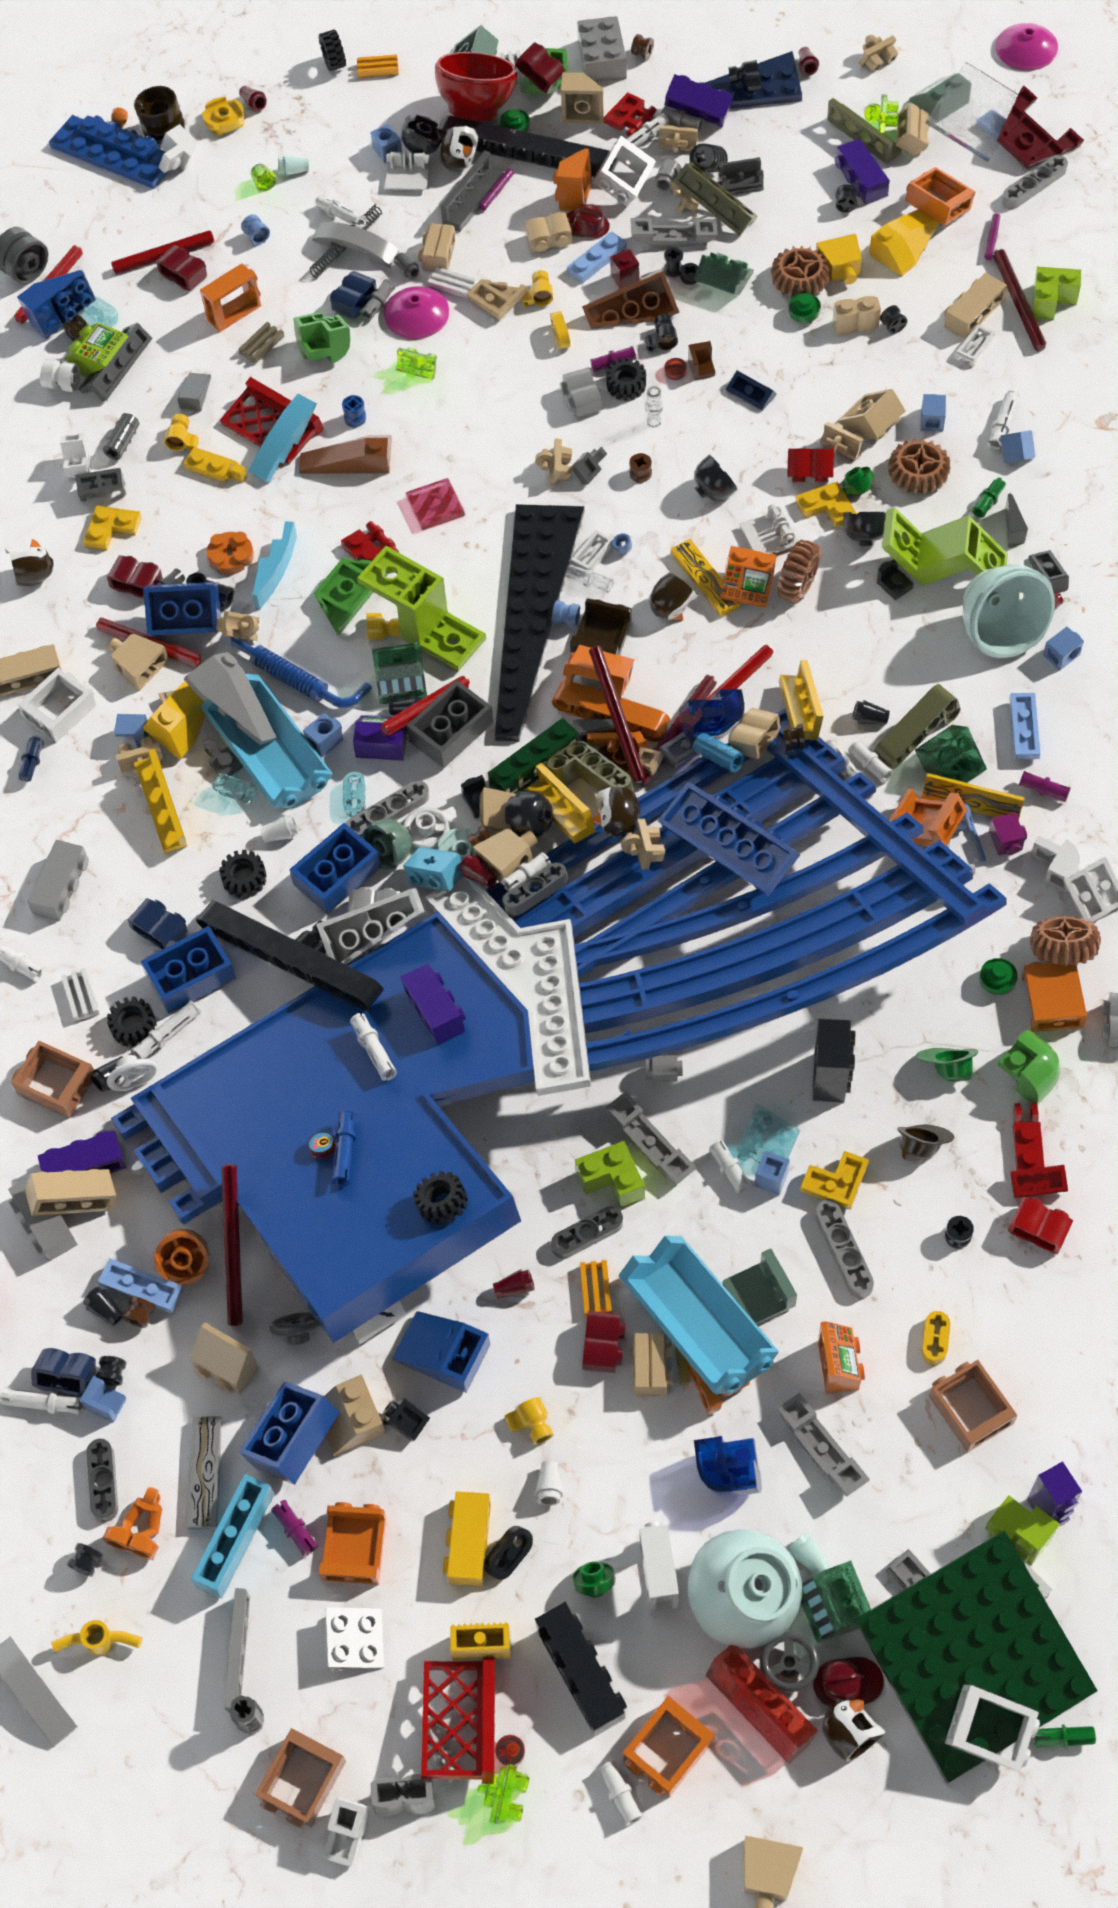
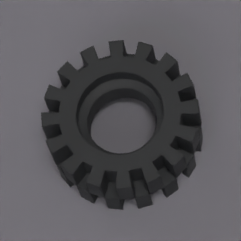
M333 29L318 34L320 49L327 69L333 71L346 67L345 53L343 52L344 49L337 31Z
M621 358V362L615 360L614 365L611 363L609 369L606 370V387L612 397L616 395L618 400L624 397V401H628V397L634 400L635 395L639 398L641 392H645L646 369H644V365H640L638 360L633 363V358H629L628 361H625V358ZM622 377H631L634 380L629 382H623L618 379Z
M237 850L234 851L233 857L228 854L226 856L227 861L222 860V867L219 868L220 877L224 889L228 890L230 895L235 893L236 898H240L241 894H243L244 898H249L248 893H252L255 896L257 894L256 889L259 891L263 889L262 884H266L267 874L263 860L261 861V857L258 854L255 856V853L250 851L248 855L246 850H242V854H238ZM248 868L253 871L252 875L247 879L238 880L234 878L235 872L240 869Z
M132 996L131 1001L128 1000V997L123 998L124 1003L121 1004L119 1000L115 1002L117 1008L111 1006L109 1009L111 1014H107V1024L113 1038L118 1043L122 1042L123 1046H128V1042H130L131 1047H135L136 1042L139 1041L140 1043L148 1036V1032L152 1029L155 1030L154 1026H157L148 1002L145 1003V1000L142 998L138 1001L137 997ZM138 1015L141 1017L140 1024L134 1028L127 1029L122 1026L123 1020L128 1016Z
M439 1171V1176H436L435 1173H431L430 1179L426 1177L421 1179L423 1185L419 1183L416 1185L417 1191L413 1193L414 1203L422 1218L428 1223L432 1221L433 1225H438L439 1221H441L442 1225L447 1224V1219L449 1218L453 1222L456 1220L454 1215L461 1216L463 1214L461 1208L466 1209L467 1193L456 1174L453 1176L452 1172L448 1171L445 1175L444 1171ZM449 1193L444 1200L432 1202L437 1196Z

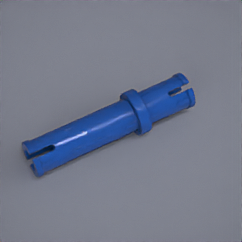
M350 1109L339 1111L338 1128L334 1133L336 1149L331 1182L338 1187L347 1186L350 1180L352 1144L356 1139V1133L354 1132L356 1113L354 1111L351 1113Z

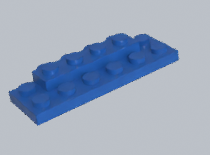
M71 115L49 140L50 147L153 189L169 172L164 173L159 168L162 157L166 152L158 149L157 142L153 137H142L134 129H129L128 131L122 129L116 122L109 124L104 122L98 115L94 117L87 115L84 119Z
M688 781L659 818L658 822L769 896L800 857V854L783 843V838L773 830L766 832L763 830L764 826L756 819L752 818L749 821L745 818L746 814L735 806L733 809L727 807L728 803L718 795L713 798Z

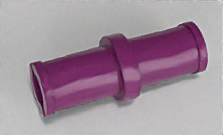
M633 346L616 352L611 350L606 355L590 359V364L593 372L596 373L597 371L609 368L611 363L614 365L615 360L621 362V358H625V361H628L629 358H633V360L637 358Z
M1026 771L1023 772L1018 785L1037 791L1040 796L1044 797L1045 794L1063 802H1066L1071 787L1050 781L1049 777L1044 779Z
M286 1499L280 1501L281 1505L279 1506L277 1503L271 1509V1512L274 1513L285 1529L284 1534L286 1537H291L303 1557L309 1555L308 1551L312 1553L318 1548V1544L304 1527L305 1522L303 1519H298Z

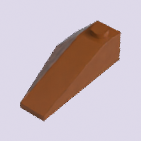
M663 270L656 271L582 306L590 327L654 322L655 318L660 314L673 316L680 313Z
M367 435L300 453L299 474L390 473L392 435Z

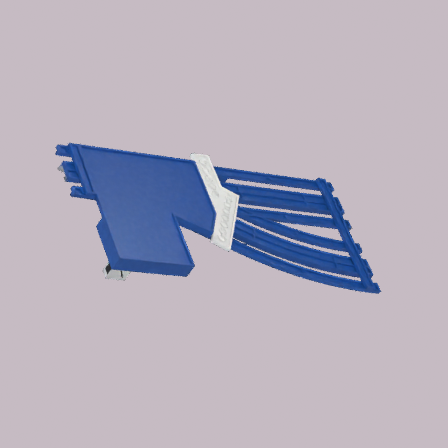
M783 709L776 713L779 714L781 726L779 733L769 743L767 748L775 758L712 797L715 798L718 795L728 803L727 807L731 809L734 806L739 808L746 814L745 818L749 821L754 818L762 822L813 790L820 796L819 798L765 831L773 830L783 838V843L791 846L841 815L865 836L864 838L810 866L783 877L769 896L755 889L716 905L677 917L739 878L719 863L714 862L592 939L579 944H574V937L707 855L662 826L659 828V844H656L664 845L665 855L662 862H651L649 869H641L638 855L632 856L621 851L512 919L505 911L503 896L508 892L504 888L505 886L498 882L484 890L478 882L462 877L450 892L436 890L426 896L428 905L436 913L348 965L375 979L384 989L368 1011H364L314 986L132 1096L130 1099L133 1105L111 1117V1120L124 1140H127L148 1126L156 1136L133 1150L138 1159V1162L132 1166V1171L135 1175L148 1173L160 1193H163L185 1178L189 1182L191 1188L168 1201L183 1225L223 1202L221 1168L224 1164H236L238 1205L259 1233L267 1252L333 1343L351 1332L358 1343L361 1344L406 1315L400 1301L401 1299L521 1222L513 1195L440 1107L534 1082L538 1096L591 1087V1071L675 1052L786 1016L863 984L924 954L1007 905V898L990 883L974 893L968 890L964 884L973 879V875L976 872L975 865H968L940 840L922 850L912 840L924 833L923 825L907 812L892 822L885 818L865 800L876 793V785L861 772L846 781L839 778L837 774L844 771L849 764L848 756H841L820 737H818V740H805L806 749L795 747L791 751H786L783 727H790L786 709ZM745 756L744 762L750 759L751 757ZM705 757L638 797L637 799L641 807L640 819H645L647 822L665 811L688 781L701 789L729 772V770L720 767V765L711 762V760ZM594 824L595 833L577 843H574L571 839L567 840L546 853L548 859L545 862L550 860L551 864L561 863L566 867L567 871L622 836L612 837L601 826ZM886 855L897 864L888 871L827 902L735 940L657 965L579 983V977L597 966L666 949L746 922L821 890ZM534 886L529 891L536 892V889L541 886ZM936 901H939L947 908L923 923L866 952L771 992L665 1026L631 1034V1031L628 1029L617 1037L586 1042L585 1034L619 1027L697 1006L803 968L897 924ZM427 963L433 972L438 971L444 982L443 988L450 989L455 999L453 1004L455 1007L460 1005L466 1017V1020L463 1021L465 1032L439 1045L435 1043L405 994L400 976ZM360 1013V1016L362 1013L365 1014L370 1026L377 1031L379 1042L397 1070V1075L389 1081L381 1079L366 1049L357 1040L358 1036L350 1024V1019ZM350 1109L351 1113L353 1111L356 1113L354 1122L356 1139L352 1144L350 1180L347 1186L338 1187L331 1182L336 1149L334 1133L338 1128L339 1111ZM318 1133H328L332 1136L333 1143L326 1151L315 1152L309 1147L310 1139ZM323 1138L319 1143L320 1145H326L328 1140ZM439 1171H444L445 1175L449 1171L452 1172L453 1176L456 1174L468 1196V1201H466L467 1207L466 1209L461 1208L463 1211L461 1216L454 1215L456 1220L453 1222L449 1218L447 1219V1224L442 1225L441 1221H439L438 1225H433L432 1221L428 1223L422 1218L414 1203L413 1193L417 1191L416 1185L418 1183L423 1185L421 1179L424 1177L430 1179L431 1173L439 1176ZM449 1193L437 1196L432 1202L444 1200Z

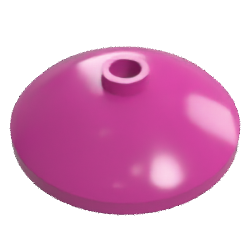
M1034 23L1012 25L1004 29L996 40V53L1005 64L1020 70L1043 68L1056 58L1058 52V41L1054 34L1047 28Z
M422 286L408 287L396 292L389 298L384 308V319L388 328L393 333L409 339H421L436 334L446 325L449 318V305L445 297L434 289Z

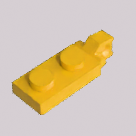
M193 447L183 463L186 470L222 482L230 480V478L243 482L247 477L246 468L239 465L238 462Z

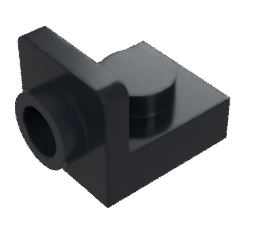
M892 559L889 562H884L879 567L877 584L896 601L912 590L914 583L898 569L899 564L896 560Z
M483 775L471 777L460 785L462 798L475 819L480 817V794L483 788L486 787Z
M401 1398L396 1401L392 1400L383 1411L385 1417L382 1423L384 1425H391L412 1442L419 1436L430 1420V1417L407 1399Z

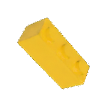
M456 1491L455 1500H450L448 1515L449 1518H453L452 1529L447 1528L446 1546H450L449 1557H444L443 1575H447L449 1584L484 1587V1562L487 1555L491 1512L490 1493Z

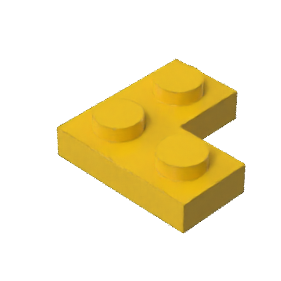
M838 481L796 495L795 502L804 518L826 511L835 528L843 525V513L852 512V514H857Z
M96 505L83 541L85 547L108 550L114 532L136 535L142 518L140 511Z
M844 1151L835 1173L809 1165L800 1187V1192L822 1200H833L839 1206L851 1210L868 1167L869 1159Z

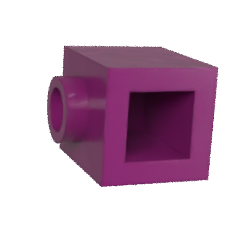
M1016 813L991 818L989 834L998 856L1005 854L1013 855L1023 850L1024 842L1027 839V832L1025 826L1020 825Z

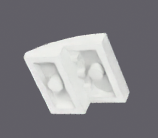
M1101 857L1063 879L1081 918H1084L1085 921L1093 922L1118 908V880L1106 857Z

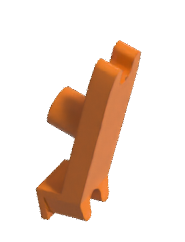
M640 731L630 732L637 751H639L640 747L647 748V740L643 738ZM617 733L587 734V744L590 746H607V751L610 753H616L618 746H621Z

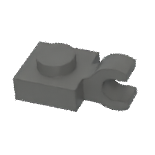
M600 447L598 450L593 449L590 453L585 452L570 467L583 485L589 484L602 470L598 463L607 453L603 447Z
M208 738L203 742V745L206 747L204 751L211 757L208 760L209 766L224 781L243 768V765L228 747L221 751L212 738Z

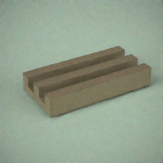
M266 322L238 348L239 354L257 363L284 337V331L281 329L278 331L276 326L273 325L271 327L270 323Z

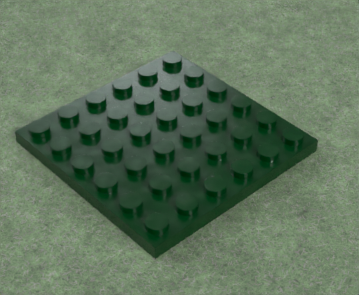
M1006 1531L999 1532L854 1619L945 1783H950L985 1761V1759L945 1744L963 1685L975 1686L1039 1712L1037 1720L1040 1722L1039 1727L1098 1691ZM979 1698L966 1742L997 1754L1017 1741L1024 1716Z

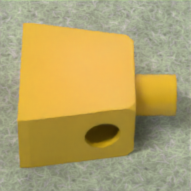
M856 233L817 242L816 250L818 249L819 254H823L824 259L828 261L830 269L829 279L831 281L843 279L847 285L855 283L857 276L861 273L862 264Z

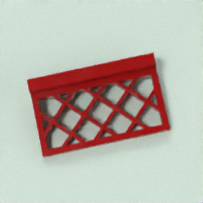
M250 376L245 382L247 388L223 415L220 422L222 425L261 447L264 442L263 437L267 436L271 430L263 431L262 423L274 421L275 424L291 400ZM249 396L255 399L256 405L244 407V402ZM272 409L273 415L261 417L260 410ZM257 411V418L245 420V413ZM314 413L312 414L305 429L307 432L301 437L298 445L293 443V449L285 460L287 464L294 460L314 434L319 435L324 428L319 416ZM241 414V422L232 423L229 421L232 416ZM258 424L259 432H247L246 426Z
M483 1657V1661H424L421 1779L482 1780V1784H494L495 1657ZM430 1670H442L448 1678L440 1686H437L429 1678ZM463 1671H477V1679L468 1687L458 1678ZM451 1682L456 1683L463 1690L453 1701L443 1692ZM429 1687L433 1690V1692L430 1695ZM476 1687L477 1695L472 1692ZM437 1695L448 1704L438 1715L429 1707V1703ZM467 1695L476 1703V1708L469 1715L465 1714L457 1706ZM452 1709L463 1719L453 1730L442 1720ZM430 1716L433 1720L428 1724V1718ZM436 1724L440 1725L448 1733L438 1744L428 1736V1732ZM466 1724L476 1732V1736L468 1744L457 1735ZM451 1738L463 1748L453 1758L441 1749ZM428 1744L432 1747V1749L429 1752ZM475 1744H476V1752L471 1749ZM435 1753H438L447 1762L440 1770H427V1762ZM468 1753L476 1761V1770H463L456 1762Z

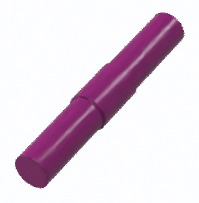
M508 168L479 204L481 210L485 211L503 190L504 186L514 175L512 169Z
M997 213L992 215L984 255L986 260H992L1001 219L1000 214Z

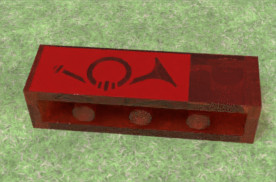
M728 1646L713 1659L705 1676L788 1764L809 1747L818 1730L738 1646Z

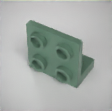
M772 1248L761 1252L760 1263L728 1277L722 1282V1285L756 1325L796 1306L797 1293Z

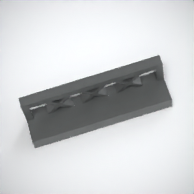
M484 151L441 204L442 224L453 225L455 230L461 232L479 210V204L504 174V170L491 166L490 152Z
M138 322L123 328L121 332L126 333L128 338L105 368L87 376L78 388L82 394L92 390L102 401L110 397L153 339Z

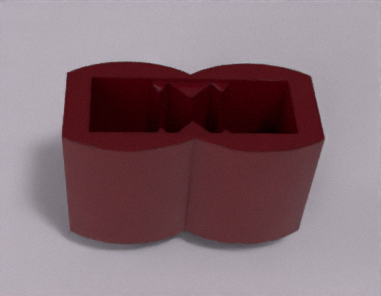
M536 42L518 58L515 64L525 77L531 79L533 84L546 94L562 78V73L566 71L559 60L550 57L546 48Z
M173 245L156 260L158 272L166 279L174 281L186 291H191L207 277L205 262L201 258L190 255L184 248Z
M118 555L107 575L109 587L119 592L131 593L143 599V588L147 585H156L158 579H163L161 568L155 563L139 562L133 556Z
M588 1311L582 1370L615 1373L616 1365L622 1366L623 1349H618L619 1339H624L626 1323L621 1322V1314Z

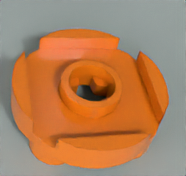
M242 531L214 534L210 538V543L207 547V557L209 564L217 568L218 572L222 574H236L245 569L244 566L253 561L254 550L246 533ZM229 550H234L230 556L226 553Z

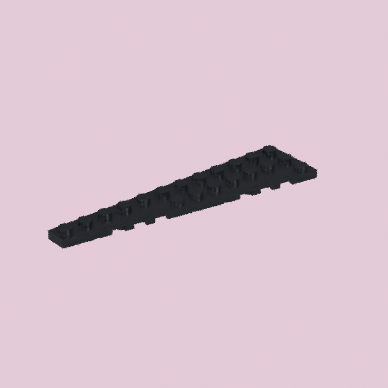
M516 504L495 741H520L527 717V709L530 706L531 695L536 685L537 674L542 664L543 653L553 625L552 612L554 604L557 600L560 601L565 576L570 566L569 560L571 559L572 552H574L575 541L584 517L585 506Z

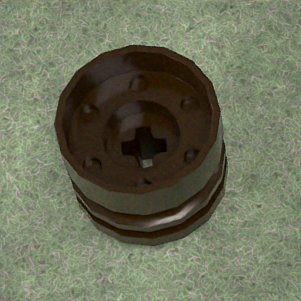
M152 86L144 89L137 95L134 100V109L145 137L151 136L157 144H162L166 132L179 124L185 129V120L180 110L177 96L172 89L166 86Z

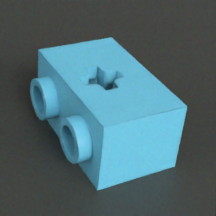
M419 847L403 865L410 884L450 892L463 877L462 872L459 870L462 861L459 854L454 852Z

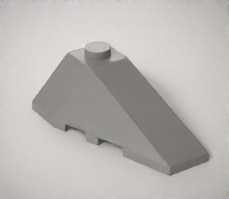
M228 652L213 655L185 676L184 680L205 702L208 699L219 707L217 711L223 716L226 714L237 721L236 726L259 745L275 741L277 737L243 668L237 663L234 656Z

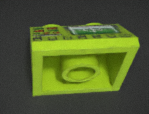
M99 322L91 326L88 324L80 331L81 337L72 342L68 347L69 352L65 359L68 362L77 363L80 368V374L85 377L105 368L128 336L126 333Z

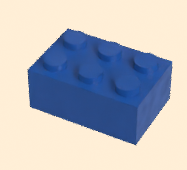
M218 582L147 585L143 588L147 636L219 632L216 630L217 618L221 617Z
M343 823L291 867L289 871L293 885L322 911L328 914L349 896L350 890L357 889L379 870L381 862L379 852L346 823Z
M209 926L140 961L146 977L168 1014L185 1006L190 1000L194 1001L236 979L232 963Z
M284 1381L239 1453L256 1469L295 1485L340 1412L323 1395Z

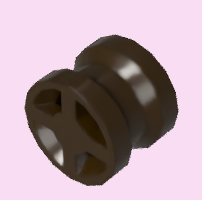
M77 314L71 322L63 324V329L70 340L74 342L81 337L80 331L88 324Z
M797 724L794 728L784 726L783 734L786 751H791L795 747L806 749L803 724Z

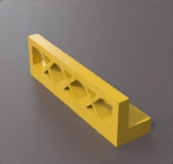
M800 660L797 676L780 674L778 683L790 727L794 728L797 724H803L805 740H818L824 715L808 660Z
M154 748L148 750L150 758L134 762L165 854L186 847L188 844Z
M542 763L536 765L540 781L525 790L539 792L548 798L552 805L553 822L574 843L595 833L596 830L591 820L592 816L589 808Z

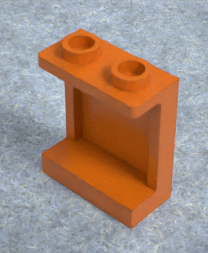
M579 645L575 653L571 652L569 662L566 661L563 669V676H566L565 685L570 686L575 675L598 680L589 653L590 647ZM603 651L619 700H621L630 682L635 659Z
M907 789L889 821L892 822L907 812L923 825L924 833L912 840L915 844L930 846L940 840L947 846L967 812V808L959 793L950 792L945 801L920 799L916 796L913 789Z
M1032 962L1024 965L1021 977L1022 981L1026 983L1031 1009V1031L1083 1028L1087 1013L1077 966L1073 964L1067 966L1059 964L1056 966L1055 963L1042 964L1041 962Z
M336 1502L335 1506L328 1505L323 1562H320L319 1566L321 1580L379 1585L386 1526L384 1509H380V1506L375 1504H364L363 1508L352 1507V1504L346 1502Z

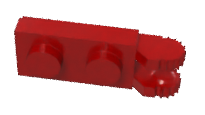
M1014 1103V1123L1012 1128L1016 1170L1045 1167L1041 1122H1038L1037 1103L1030 1104L1029 1115L1031 1122H1022L1021 1103Z

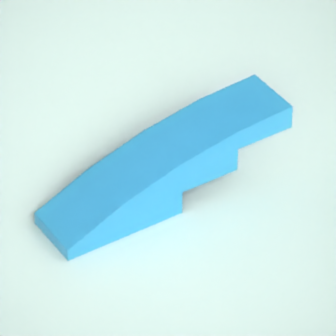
M297 393L270 430L248 472L267 482L271 481L279 462H285L293 443L298 445L317 406L316 402Z
M285 521L282 540L272 539L269 558H259L253 589V600L256 609L263 607L285 574L297 538L294 522Z

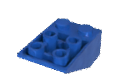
M82 270L34 283L17 296L30 324L46 339L60 329L64 323L72 320L75 315L79 314L96 300Z
M416 1311L392 1360L467 1393L491 1345L489 1333L463 1322Z

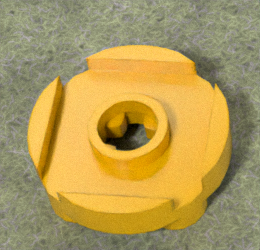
M218 97L209 101L205 105L204 112L202 111L205 126L209 130L214 131V134L217 136H222L226 132L242 127L244 125V110L238 100L232 98L233 101L226 100V97Z

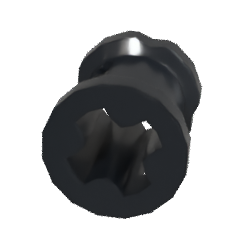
M677 247L668 248L664 252V259L666 261L664 272L669 277H678L681 275L680 270L683 266L681 264L683 251Z

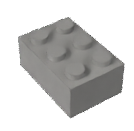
M618 16L577 21L578 45L584 74L595 82L626 79L627 59Z

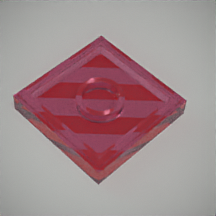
M448 478L405 492L422 531L465 516L464 509Z

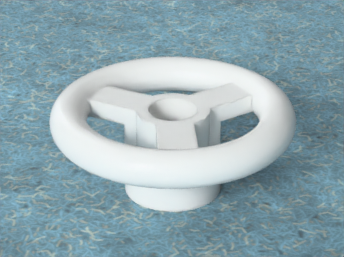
M431 807L413 811L406 817L403 826L410 834L411 846L415 849L419 847L437 849L441 837L434 842L423 843L425 838L433 833L443 832V836L451 830V822L447 815L441 810ZM434 816L438 817L443 824H436ZM416 819V827L419 834L413 839L410 834V825Z
M134 1055L125 1056L118 1060L117 1068L108 1076L107 1085L115 1091L135 1089L144 1085L155 1076L157 1065L149 1059H137ZM118 1076H123L124 1080L122 1083L115 1082Z

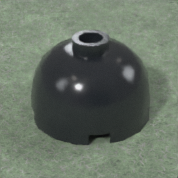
M411 115L407 116L401 130L404 146L413 155L414 153L431 155L436 152L442 143L443 129L439 131L437 128L438 123L428 117L416 115L415 118H410Z
M710 454L696 466L694 480L697 486L694 489L702 498L707 496L711 500L720 501L728 498L738 490L727 472L721 469L720 464Z
M843 513L844 531L851 540L859 541V546H873V541L883 538L886 513Z
M529 790L517 791L515 796H511L508 799L505 808L506 824H510L512 832L518 837H521L528 831H531L536 838L543 836L548 832L553 821L551 803L548 798L539 792Z

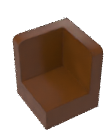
M706 341L688 345V361L694 380L715 376L711 342Z

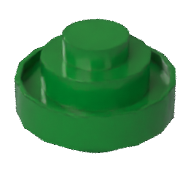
M520 109L507 110L500 116L499 126L527 132L530 128V117L525 111Z
M797 294L790 299L788 306L789 315L797 322H812L820 315L821 302L812 294Z
M868 466L855 467L845 474L841 487L846 494L862 495L870 489L874 473Z
M993 958L986 961L979 973V982L982 988L993 995L1010 993L1015 988L1018 980V971L1015 966L1003 958Z
M597 1561L582 1565L577 1568L572 1576L575 1590L582 1595L592 1598L603 1596L616 1582L613 1567L608 1563Z

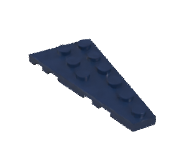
M793 51L757 63L761 84L760 90L748 92L743 80L730 84L729 74L704 82L711 88L725 90L733 96L730 109L802 101V91Z

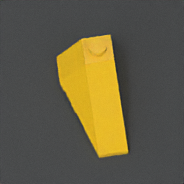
M918 209L885 224L871 235L869 255L902 277L916 266L921 253L925 251L929 239L934 235L940 223Z
M184 681L152 714L143 730L181 760L193 747L198 738L206 716L200 708L204 700Z

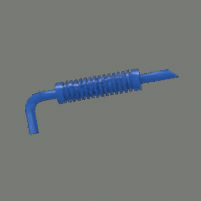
M230 637L231 645L249 655L251 664L316 702L324 699L335 707L350 708L358 704L372 690V686L365 682L353 695L347 698L337 697L328 691L327 683L264 646L258 645L254 648L238 638Z

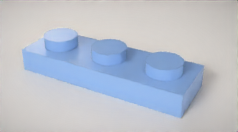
M611 231L568 265L567 273L583 284L610 262V256L626 250L627 241Z
M1011 693L1009 699L1014 759H1039L1041 753L1035 693Z
M109 1258L98 1280V1284L101 1287L127 1297L136 1296L143 1298L155 1305L156 1308L169 1313H173L184 1291L182 1285L167 1281Z

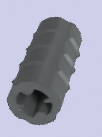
M123 413L103 447L106 456L115 460L121 459L140 425L138 418L130 413Z
M238 1696L231 1702L229 1713L236 1727L244 1733H258L262 1729L264 1714L258 1703L251 1697Z

